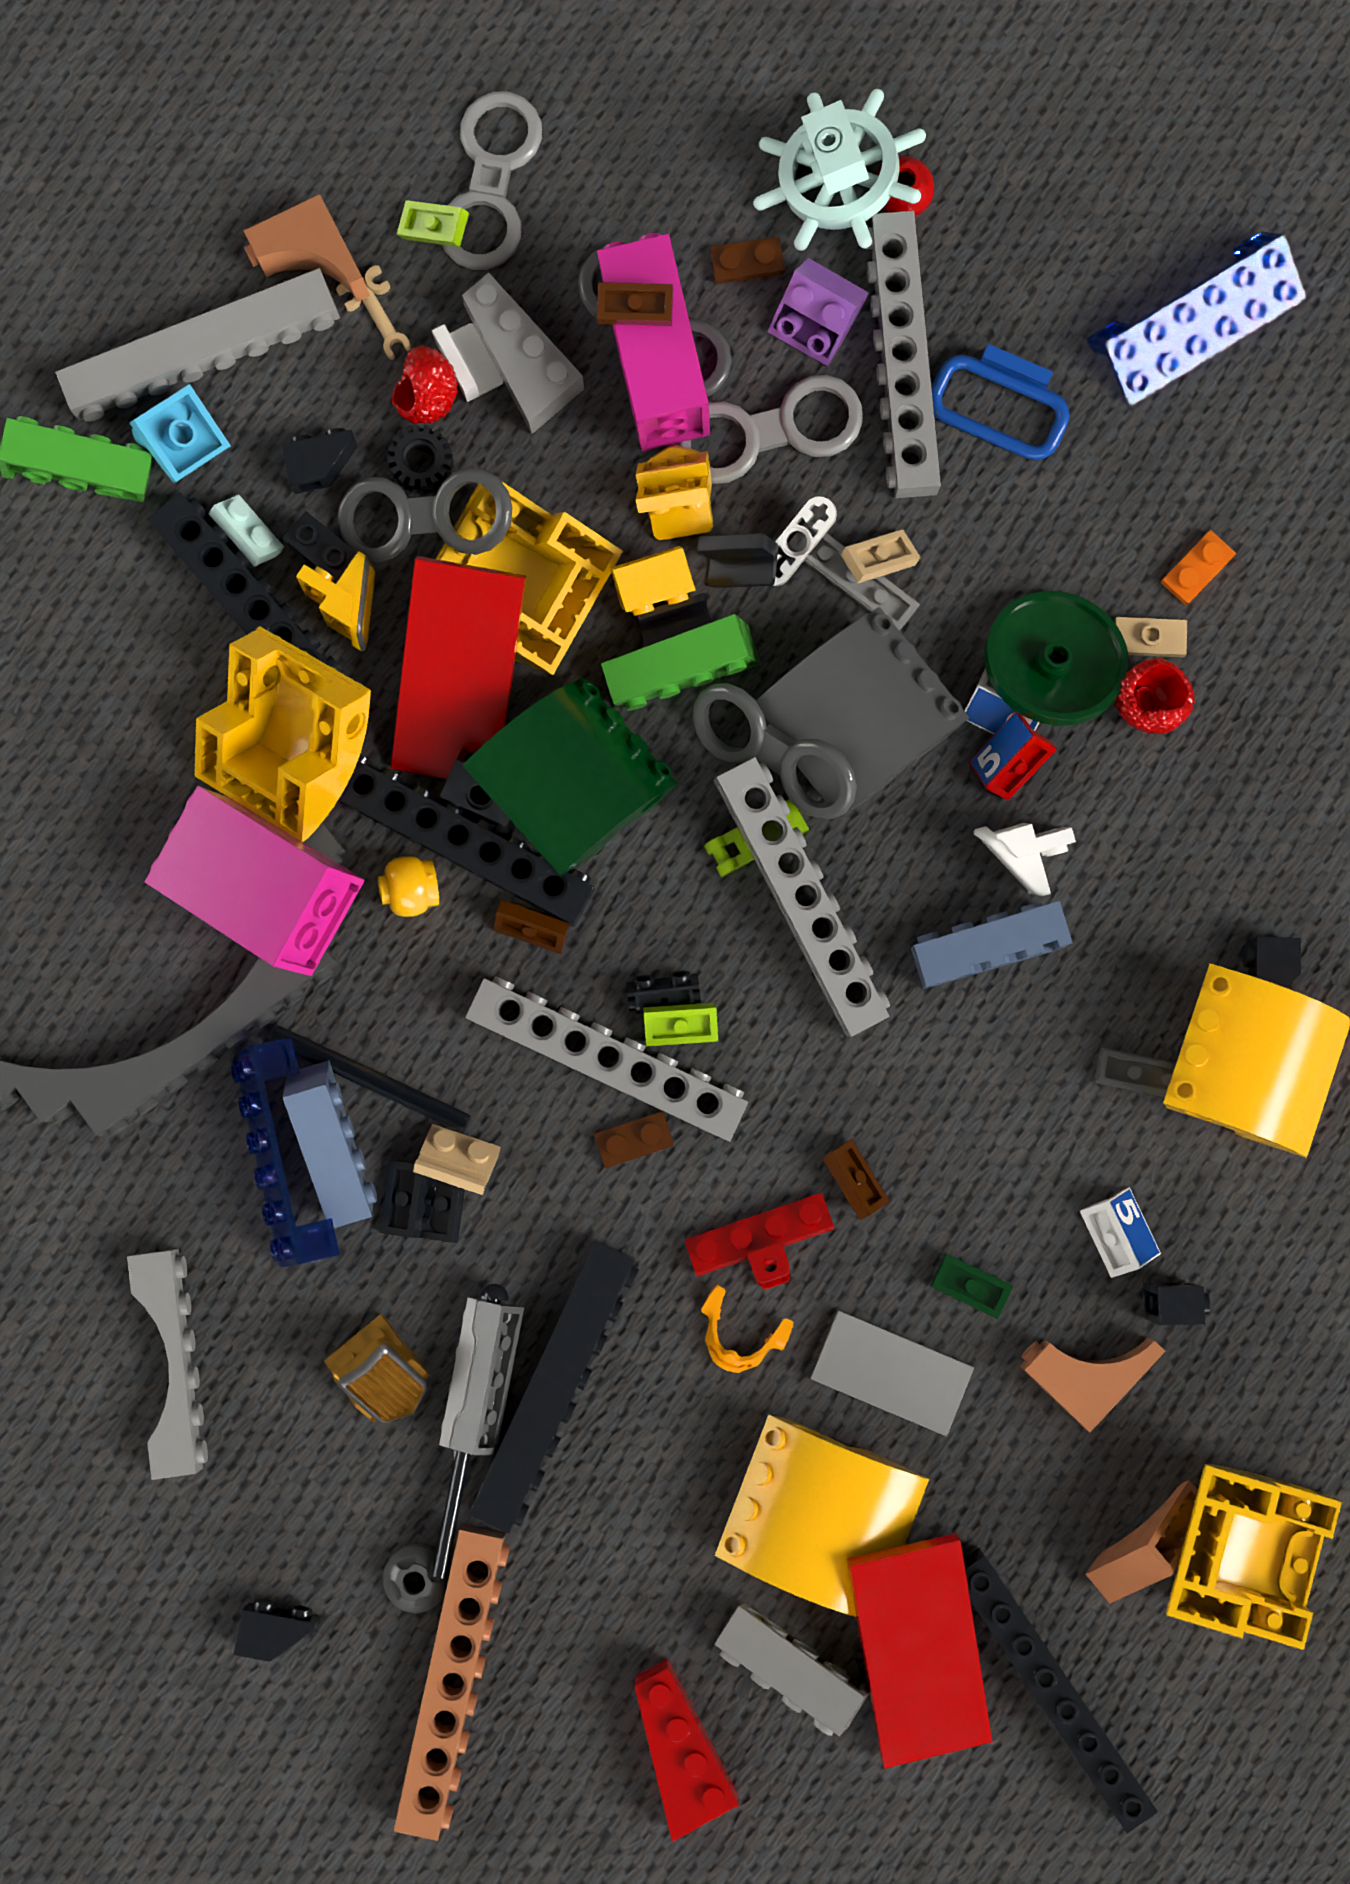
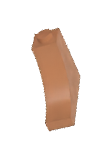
M320 194L244 230L250 243L244 249L253 267L260 264L266 277L284 271H313L320 268L323 274L342 283L352 293L357 302L370 296L364 280Z
M1147 1338L1135 1349L1116 1358L1084 1360L1069 1356L1044 1340L1041 1344L1037 1341L1032 1343L1024 1351L1021 1358L1025 1361L1019 1367L1084 1429L1091 1432L1164 1354L1165 1350L1157 1342Z
M1190 1480L1178 1486L1167 1501L1137 1529L1101 1552L1087 1571L1086 1576L1109 1603L1163 1580L1174 1573L1179 1565L1198 1492Z

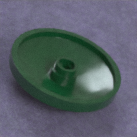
M1060 591L1031 593L1007 605L995 619L988 633L984 649L987 675L993 688L1002 700L1026 718L1054 726L1081 724L1092 720L1106 711L1120 693L1121 681L1126 677L1129 667L1125 640L1109 615L1085 598Z

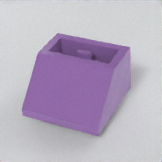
M808 258L795 270L767 332L828 366L856 321L869 292Z

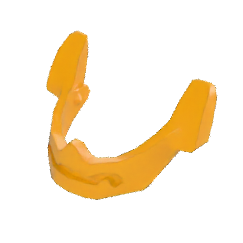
M719 1285L713 1287L701 1312L709 1318L705 1342L712 1361L726 1371L739 1373L758 1366L771 1349L784 1350L794 1324L792 1320L787 1318L782 1320L774 1334H769V1337L765 1339V1345L750 1356L740 1357L737 1352L724 1349L719 1342L717 1334V1320L720 1319L722 1310L720 1308L726 1291Z

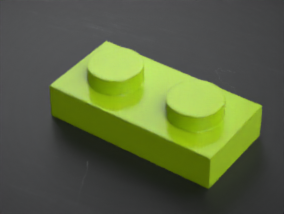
M406 200L397 235L411 241L460 247L469 212L462 207Z
M716 1003L643 1008L646 1046L718 1041Z

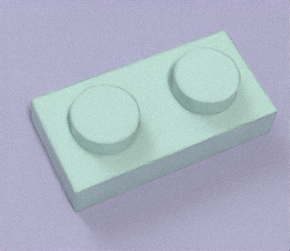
M240 495L213 505L209 515L254 567L275 558L282 552L284 546Z

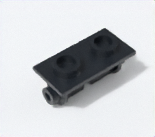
M675 971L670 973L669 977L655 979L652 975H640L633 978V982H626L629 1011H637V1014L644 1013V1007L661 1006V998L668 997L669 1006L701 1003L700 989H697L700 988L698 974L690 975L689 971Z

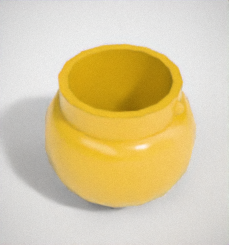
M414 856L398 857L386 865L384 876H378L382 905L389 904L391 911L397 916H418L424 913L428 907L439 905L438 884L432 859L421 861Z

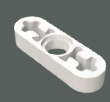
M820 496L810 499L775 541L778 543V549L781 547L785 554L796 560L792 565L788 560L784 561L780 567L783 575L780 578L775 576V584L773 586L783 585L789 580L834 524L837 510L829 499ZM826 504L828 508L825 513L829 517L825 522L819 519L812 528L818 530V533L813 537L812 533L807 528L800 526L799 523L804 518L805 522L809 524L814 518V513L811 511L815 505L821 508ZM796 531L803 532L807 537V545L801 552H792L787 545L789 535ZM777 555V562L781 559L782 555Z

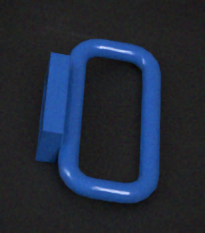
M990 344L987 345L981 360L961 354L952 356L944 361L931 385L934 417L943 423L1026 459L1041 460L1055 452L1068 426L1070 413L1065 400L1055 392L1046 389L1053 371ZM957 369H965L1053 408L1056 417L1045 442L1040 446H1032L944 407L942 395L953 372Z

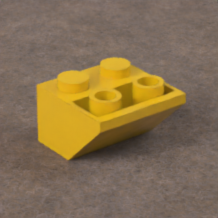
M680 546L611 567L620 606L625 612L630 611L634 616L654 610L653 604L663 600L668 605L689 599L687 593L695 591L685 553Z

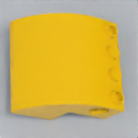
M502 482L509 491L513 507L511 525L504 539L492 550L477 555L459 553L444 543L436 559L526 575L515 661L540 672L553 675L611 574V567L616 565L623 551L566 512L550 514ZM480 483L478 484L453 527L460 536L467 540L483 537L490 531L495 521L496 505L494 497L486 487Z
M260 626L255 631L229 644L227 701L196 718L194 776L295 839L303 842L313 834L331 812L353 774L366 735L371 690Z
M1209 964L1163 1104L1168 1109L1235 1130V1134L1307 1158L1350 1027V1018L1340 1011L1301 993L1253 976Z
M768 1415L715 1556L777 1588L821 1606L857 1617L847 1559L904 1546L929 1479L868 1450L846 1446L793 1420Z
M1205 1464L1166 1615L1243 1638L1244 1632L1304 1650L1313 1612L1306 1607L1324 1537L1333 1538L1342 1502L1334 1498V1496L1263 1475L1220 1465Z

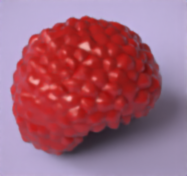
M424 345L413 348L411 352H408L407 358H405L403 363L405 368L403 369L401 380H398L394 393H392V404L398 414L408 422H413L414 424H425L428 422L430 424L434 421H439L440 417L443 418L447 412H450L458 393V382L456 381L455 371H453L454 367L436 349H431Z
M1160 657L1146 659L1126 673V677L1121 681L1122 687L1115 699L1117 711L1126 720L1128 725L1141 732L1160 735L1173 731V729L1178 728L1181 723L1185 722L1193 710L1192 704L1195 703L1193 698L1194 690L1192 689L1191 682H1189V678L1184 675L1182 670H1179L1176 664Z

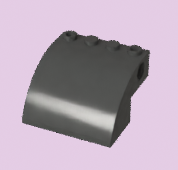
M880 607L832 637L797 664L756 700L764 713L766 725L774 726L796 741L801 739L822 740L832 744L846 756L854 770L857 790L855 801L845 814L838 817L839 819L881 791L906 767L942 743L970 718L962 709L961 704L953 698L940 682L936 673L927 666L916 652L914 646L906 640L894 625L892 619ZM815 755L801 756L797 761V767L826 803L835 802L839 797L840 783L833 767L824 759Z

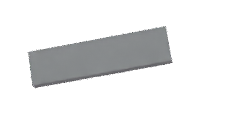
M811 521L809 524L805 522L802 526L807 528L815 537L818 530L812 528L814 523ZM798 531L787 544L792 552L804 550L807 545L806 535ZM826 533L803 562L868 612L880 607L892 619L894 625L900 631L920 604L884 576L858 584L841 556L845 547Z

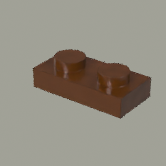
M780 237L710 247L715 284L785 273Z
M598 282V324L672 326L673 284Z
M501 900L496 910L493 931L561 954L566 941L569 923L561 921L553 915H544L532 911L521 904Z
M663 1111L594 1134L605 1169L674 1146Z
M852 1139L822 1157L860 1220L870 1216L890 1202Z

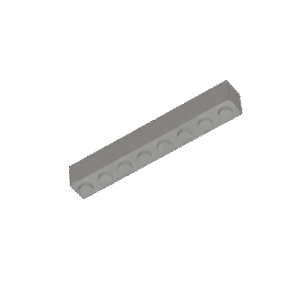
M320 268L55 373L70 411L79 421L83 419L85 421H95L103 417L104 411L116 406L118 408L131 407L137 403V398L149 393L154 396L164 394L170 389V385L182 380L186 383L194 382L203 376V372L215 367L218 370L227 369L236 363L235 359L248 354L251 357L260 356L268 351V346L279 342L283 344L293 343L301 338V333L312 329L316 331L326 330L333 326L334 320L339 319L340 316Z

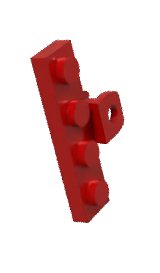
M821 1192L685 1239L684 1242L696 1277L748 1259L757 1284L763 1290L785 1284L790 1280V1267L784 1250L785 1246L834 1230V1225ZM770 1265L777 1267L773 1272L766 1271V1268Z

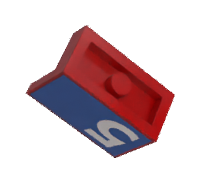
M1015 712L968 763L986 789L1009 801L1057 748L1049 739L1034 731L1023 715Z

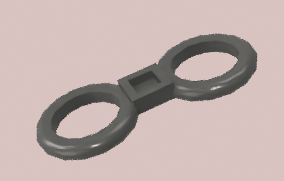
M598 250L593 252L582 265L578 279L580 299L588 312L596 318L598 299L593 292L592 283L596 272L600 268ZM689 319L692 334L702 337L711 343L717 354L715 371L709 379L704 381L706 394L709 397L717 392L728 378L732 363L730 346L722 333L708 322Z
M468 467L453 472L442 482L436 496L409 498L402 487L388 478L369 477L357 481L345 492L338 508L337 525L341 540L357 553L360 551L365 554L370 562L380 563L395 558L406 548L411 536L438 533L448 546L459 553L477 555L492 550L504 539L511 525L513 507L509 491L500 478L486 469ZM475 482L486 487L494 497L496 517L490 531L483 537L467 540L460 536L451 525L449 507L457 490L463 485ZM377 491L390 497L395 504L398 513V527L393 538L386 545L371 548L361 542L357 536L353 518L358 502L367 494Z
M729 683L713 684L701 691L694 703L692 719L698 738L703 746L716 758L730 764H743L756 757L758 762H764L769 769L780 775L783 790L791 803L803 813L816 819H835L849 810L855 801L857 790L856 778L846 756L835 746L819 739H801L796 741L774 726L766 725L764 713L758 703L744 689ZM725 699L735 703L743 710L751 728L750 741L746 747H731L723 743L716 736L709 721V708L714 700ZM815 755L824 759L833 767L840 783L839 797L835 802L820 803L810 798L803 791L796 775L797 761L801 756Z

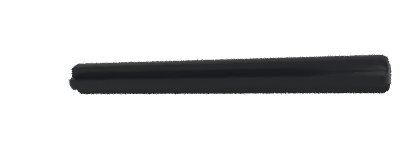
M277 1026L271 1035V1044L314 1064L329 1060L333 1073L459 1132H463L470 1121L469 1114L286 1028Z

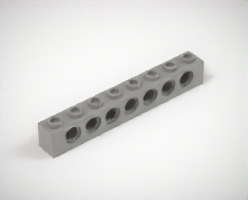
M914 211L874 214L871 217L868 228L872 243L865 250H871L872 261L867 262V279L869 284H875L876 295L870 296V311L872 318L878 317L879 329L873 332L875 352L881 351L882 363L877 364L878 386L884 385L885 398H880L881 420L887 419L889 431L883 433V448L885 454H891L892 466L886 468L887 487L894 488L895 498L937 495L941 482ZM894 250L899 254V257L889 258L884 255L883 251ZM890 283H896L900 285L903 290L900 292H892L888 290L886 285ZM900 317L906 324L900 327L894 326L889 319ZM904 351L908 354L909 359L905 361L897 360L892 353ZM904 384L909 386L913 393L902 395L897 392L895 387ZM905 418L910 419L915 423L916 428L911 430L904 429L898 421ZM914 453L920 462L908 464L903 460L902 455Z
M756 757L717 776L714 783L840 1026L847 1037H852L890 1017L886 1010L890 1007V1003L881 988L875 989L870 979V976L873 975V970L864 955L859 957L853 947L857 940L852 929L847 923L842 925L836 912L840 910L836 898L831 891L827 893L824 891L819 881L823 878L821 869L814 859L808 860L803 850L807 844L798 827L792 829L786 817L790 814L784 798L781 795L775 796L769 784L773 782V778L764 762L759 764ZM755 790L762 795L763 805L761 808L752 809L746 804L745 794L747 791ZM772 822L779 827L780 836L777 841H768L763 837L762 826L764 823ZM789 854L796 860V870L792 874H786L779 868L778 861L781 855ZM800 886L808 887L813 893V901L809 906H802L796 901L795 893ZM817 918H822L829 924L830 931L824 939L816 937L812 931V924ZM835 950L841 951L846 957V965L840 971L834 970L829 964V956ZM852 982L858 983L863 990L862 998L857 1003L850 1002L846 997V988Z
M495 976L493 982L483 979L465 1017L466 1019L728 1142L731 1141L748 1104L747 1101L742 1099L743 1091L728 1084H724L722 1089L709 1084L710 1076L693 1068L689 1074L676 1068L678 1061L661 1053L658 1054L657 1058H653L643 1053L646 1046L627 1037L624 1043H621L610 1037L613 1032L612 1030L595 1022L589 1028L578 1022L580 1015L563 1007H560L558 1013L546 1008L547 1000L531 992H527L525 997L512 992L515 985ZM510 1001L517 1002L520 1006L518 1018L513 1021H505L501 1016L502 1006ZM540 1017H549L553 1022L552 1032L545 1037L537 1036L533 1030L534 1022ZM573 1032H581L586 1037V1045L579 1052H571L566 1046V1039ZM606 1047H613L619 1053L618 1063L610 1068L603 1067L598 1059L600 1051ZM639 1062L647 1063L652 1068V1076L645 1083H638L631 1076L633 1066ZM679 1078L684 1082L685 1092L681 1097L673 1099L665 1094L664 1084L668 1079ZM711 1093L717 1098L718 1107L715 1112L704 1114L699 1111L697 1099L701 1094Z

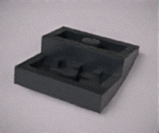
M390 1160L380 1233L458 1243L465 1189L413 1172L415 1163Z

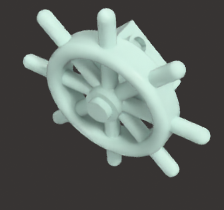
M874 89L871 92L862 111L845 109L842 100L824 107L820 95L811 93L807 97L811 113L801 117L803 125L793 133L787 143L770 137L761 138L759 142L761 150L781 157L778 172L781 187L756 197L753 204L757 210H764L785 200L787 201L791 210L804 221L794 241V247L797 250L803 251L807 248L817 227L834 230L852 227L858 245L861 248H868L872 243V239L865 221L878 213L891 196L912 204L920 201L921 193L918 189L897 182L899 177L898 153L922 143L926 138V133L923 129L918 128L893 139L887 127L875 118L884 99L882 90ZM864 136L877 144L873 148L860 152L859 146ZM883 159L879 176L867 172L866 166ZM799 164L812 168V174L796 180ZM858 184L870 188V190L857 199L853 185ZM823 185L814 203L802 196V193ZM840 192L844 205L828 207L834 194Z

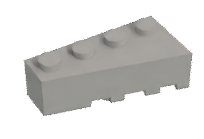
M488 273L462 295L465 309L525 420L529 431L533 434L584 390L583 376L492 275Z
M745 1603L738 1606L714 1644L722 1650L720 1656L735 1667H739L742 1664L752 1672L751 1679L767 1690L773 1687L783 1695L782 1702L792 1710L800 1713L803 1709L815 1718L812 1723L820 1731L829 1736H832L833 1733L840 1736L850 1726L870 1694L868 1685L862 1682L859 1688L848 1682L850 1677L846 1674L847 1671L828 1661L821 1664L817 1661L819 1655L814 1649L795 1638L791 1643L786 1639L787 1631Z

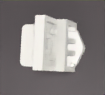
M1021 823L994 832L986 826L974 830V835L982 840L1028 890V894L1033 896L1051 894L1039 852L1042 853V856L1046 855L1047 857L1068 851L1067 844L1076 842L1073 830L1070 827H1059L1038 834L1034 833L1033 826L1029 823Z

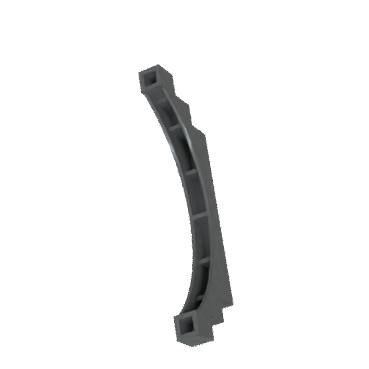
M324 821L308 839L303 841L336 863H342L343 860L340 856L346 853V851ZM327 948L312 976L274 967L258 958L246 978L227 1000L197 1026L161 1047L117 1063L81 1069H45L6 1061L0 1053V1110H5L15 1104L20 1099L17 1093H20L40 1122L54 1121L58 1124L74 1113L72 1108L74 1105L96 1136L109 1134L110 1137H113L129 1126L127 1119L138 1112L140 1115H143L153 1109L159 1103L156 1098L163 1092L168 1090L169 1093H173L183 1087L188 1082L185 1076L197 1068L201 1072L218 1060L215 1054L227 1046L231 1050L240 1045L247 1038L244 1033L251 1027L256 1025L258 1028H261L271 1022L276 1017L274 1011L281 1005L286 1003L289 1007L306 995L303 989L314 981L317 985H320L334 975L335 972L332 968L338 964V961Z

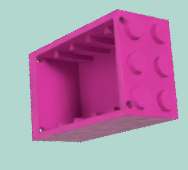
M650 233L642 236L639 241L627 244L617 241L607 244L604 249L597 251L602 282L673 284L672 326L612 324L641 451L710 436L708 398L669 234Z
M197 786L194 793L188 798L186 807L176 826L171 829L168 840L160 855L152 863L145 883L270 965L312 976L365 880L306 843L295 839L231 798Z

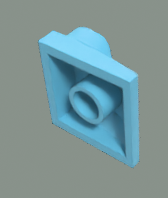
M190 384L130 422L132 434L137 444L149 450L173 483L179 481L231 446Z

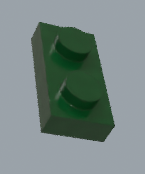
M945 1253L930 1285L932 1288L996 1319H999L1013 1288V1285Z

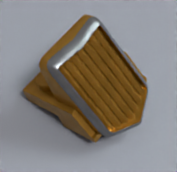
M382 1314L377 1316L324 1360L332 1372L333 1379L338 1387L347 1394L353 1405L371 1422L377 1420L381 1423H387L414 1414L427 1389L425 1379L430 1376L416 1354L403 1342L392 1324Z

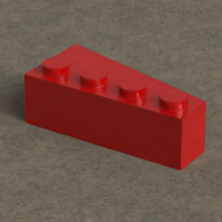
M667 1658L636 1675L635 1690L671 1839L674 1842L739 1806L738 1792Z

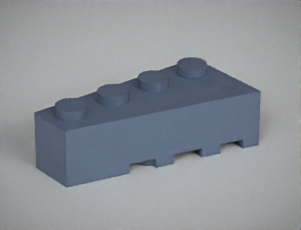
M1060 901L1044 906L1042 902L1029 904L1021 907V913L1008 916L1007 912L998 913L986 917L987 923L975 927L973 922L960 924L952 927V934L939 937L938 932L917 937L919 944L913 945L911 951L922 988H929L1060 950L1072 944L1073 942Z
M330 1061L288 1072L282 1098L329 1229L372 1217L373 1203L377 1202L376 1191L372 1181H366L363 1171L366 1170L364 1156L360 1148L356 1149L353 1139L355 1136L354 1128L350 1117L346 1116L341 1090L335 1080Z

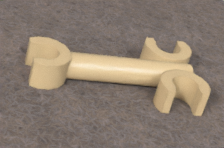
M379 265L369 268L365 278H363L370 296L361 301H363L385 339L383 347L386 356L393 360L395 357L391 347L394 343H402L407 352L411 350V346L404 334L395 331L375 294H385L391 288L388 281L379 285L372 282L374 277L382 273ZM342 283L336 288L339 296L350 292ZM353 297L351 301L345 303L347 311L356 310L361 305V301L357 302Z

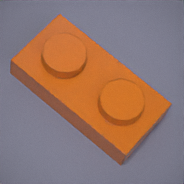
M1210 530L1160 583L1187 606L1237 553Z

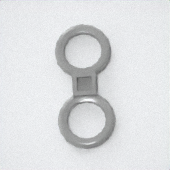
M493 91L478 97L466 109L460 124V140L466 154L475 162L469 191L458 195L447 206L467 209L475 205H487L497 209L504 216L507 223V234L503 243L496 250L487 254H472L461 247L442 245L445 253L456 264L470 270H490L503 265L515 253L521 240V220L516 208L505 197L511 171L524 166L536 154L542 141V122L536 108L524 97L509 91ZM495 107H509L518 111L525 118L528 125V135L524 144L517 151L508 155H494L484 151L477 144L474 137V128L478 118L487 110Z
M814 375L796 382L784 395L780 408L749 415L740 406L725 401L708 402L709 419L724 417L733 420L742 428L746 437L744 452L734 464L725 468L710 467L712 484L729 483L744 476L755 464L757 455L761 451L791 444L800 453L812 457H829L846 450L857 438L863 423L862 404L855 390L842 379L829 375ZM813 391H828L836 394L844 401L848 409L849 419L846 428L839 436L829 441L817 442L806 438L798 431L793 420L796 404L805 395ZM691 440L677 443V445L691 448Z

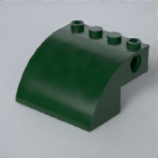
M584 678L555 690L533 704L496 733L463 764L466 771L560 876L595 856L622 827L650 812L678 784L672 777L670 768L665 763L658 761L649 752L645 740L630 731L624 724L622 715L617 710L610 708L600 697L598 688L594 684L585 681Z

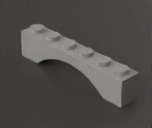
M179 1249L127 1256L131 1294L145 1307L156 1323L165 1344L169 1363V1387L165 1408L155 1431L147 1442L151 1480L196 1474L203 1469V1463H206L208 1460V1449L206 1441H200L198 1426L203 1425L204 1413L201 1403L196 1404L194 1389L199 1388L200 1378L197 1366L192 1367L190 1352L195 1351V1335L192 1329H187L186 1315L191 1314V1299L189 1293H183L182 1278L187 1277L186 1259L184 1256H179Z

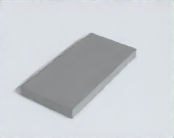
M837 1310L810 1379L947 1437L974 1367Z

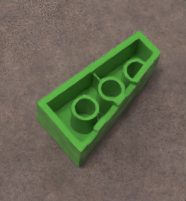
M18 416L16 420L6 418L0 446V470L2 477L14 479L15 472L22 473L23 476L29 478L30 482L45 485V482H51V479L59 480L58 483L67 489L86 491L89 485L95 486L94 492L96 494L139 502L145 501L153 456L141 445L126 443L124 447L112 444L109 438L101 435L91 434L88 438L75 435L74 430L64 426L54 425L53 429L39 426L36 420L28 417Z
M735 614L601 663L613 704L621 708L626 707L627 711L646 706V700L656 697L660 699L669 698L679 694L682 689L691 686H702L712 682L714 679L761 665L749 625Z

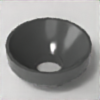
M410 1544L398 1549L389 1558L383 1573V1585L389 1600L399 1609L410 1613H421L437 1606L444 1599L450 1570L448 1566L445 1579L432 1576L436 1549L425 1544ZM412 1571L419 1572L425 1579L424 1589L417 1593L409 1592L403 1583L404 1576Z

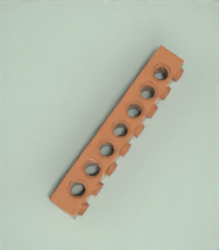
M462 1524L459 1529L394 1832L438 1841L442 1828L449 1830L454 1806L448 1805L447 1802L450 1790L457 1792L462 1768L455 1767L458 1753L465 1754L470 1730L463 1728L466 1715H474L478 1693L471 1691L474 1677L481 1679L485 1666L486 1656L480 1655L483 1640L490 1641L494 1618H489L488 1613L491 1603L498 1604L502 1581H497L496 1576L498 1567H506L510 1544L504 1543L506 1533ZM476 1560L484 1562L488 1568V1574L483 1577L474 1576L469 1570V1563ZM465 1598L475 1599L480 1605V1611L475 1614L466 1613L461 1607V1601ZM458 1635L468 1637L472 1643V1648L467 1651L458 1650L453 1644V1638ZM449 1673L459 1674L464 1681V1685L459 1688L450 1687L445 1681V1675ZM443 1710L449 1711L454 1715L456 1722L452 1725H443L437 1719V1713ZM434 1748L442 1749L447 1755V1760L441 1763L435 1762L430 1758L428 1751ZM425 1786H431L438 1791L439 1797L435 1800H428L423 1797L420 1789Z

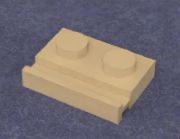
M432 1124L420 1150L419 1157L416 1159L413 1172L483 1195L501 1147Z

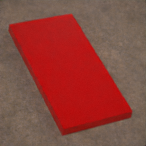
M421 556L415 558L391 769L448 779L462 748L475 753L506 726L526 575Z
M955 1533L848 1558L847 1564L880 1757L884 1768L992 1743L963 1553L958 1535Z

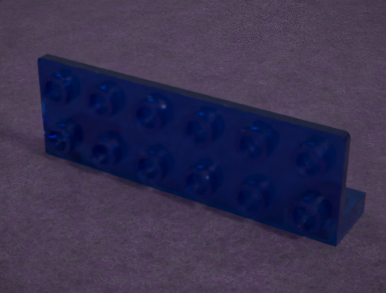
M1264 231L1258 233L1234 248L1233 251L1238 260L1132 325L1114 321L1086 338L1093 352L1108 356L1124 399L1129 405H1134L1305 300L1306 296L1284 234Z
M292 1038L248 1046L234 1055V1062H231V1074L234 1082L239 1083L242 1097H239L238 1105L242 1118H247L250 1132L246 1134L247 1147L250 1154H255L258 1168L254 1169V1179L258 1190L263 1189L266 1204L262 1205V1215L266 1226L271 1225L274 1240H270L269 1243L271 1256L274 1262L278 1261L280 1268L340 1255L332 1218L301 1226H296L264 1083L300 1074Z

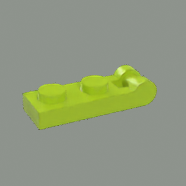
M790 799L785 801L790 811V814L786 817L792 829L798 827L802 834L809 831L798 808L791 803ZM772 822L764 823L762 826L763 837L768 841H777L780 836L779 827ZM738 827L704 845L708 855L713 854L718 863L716 869L721 877L754 860ZM732 843L736 845L740 853L733 858L729 856L725 848Z

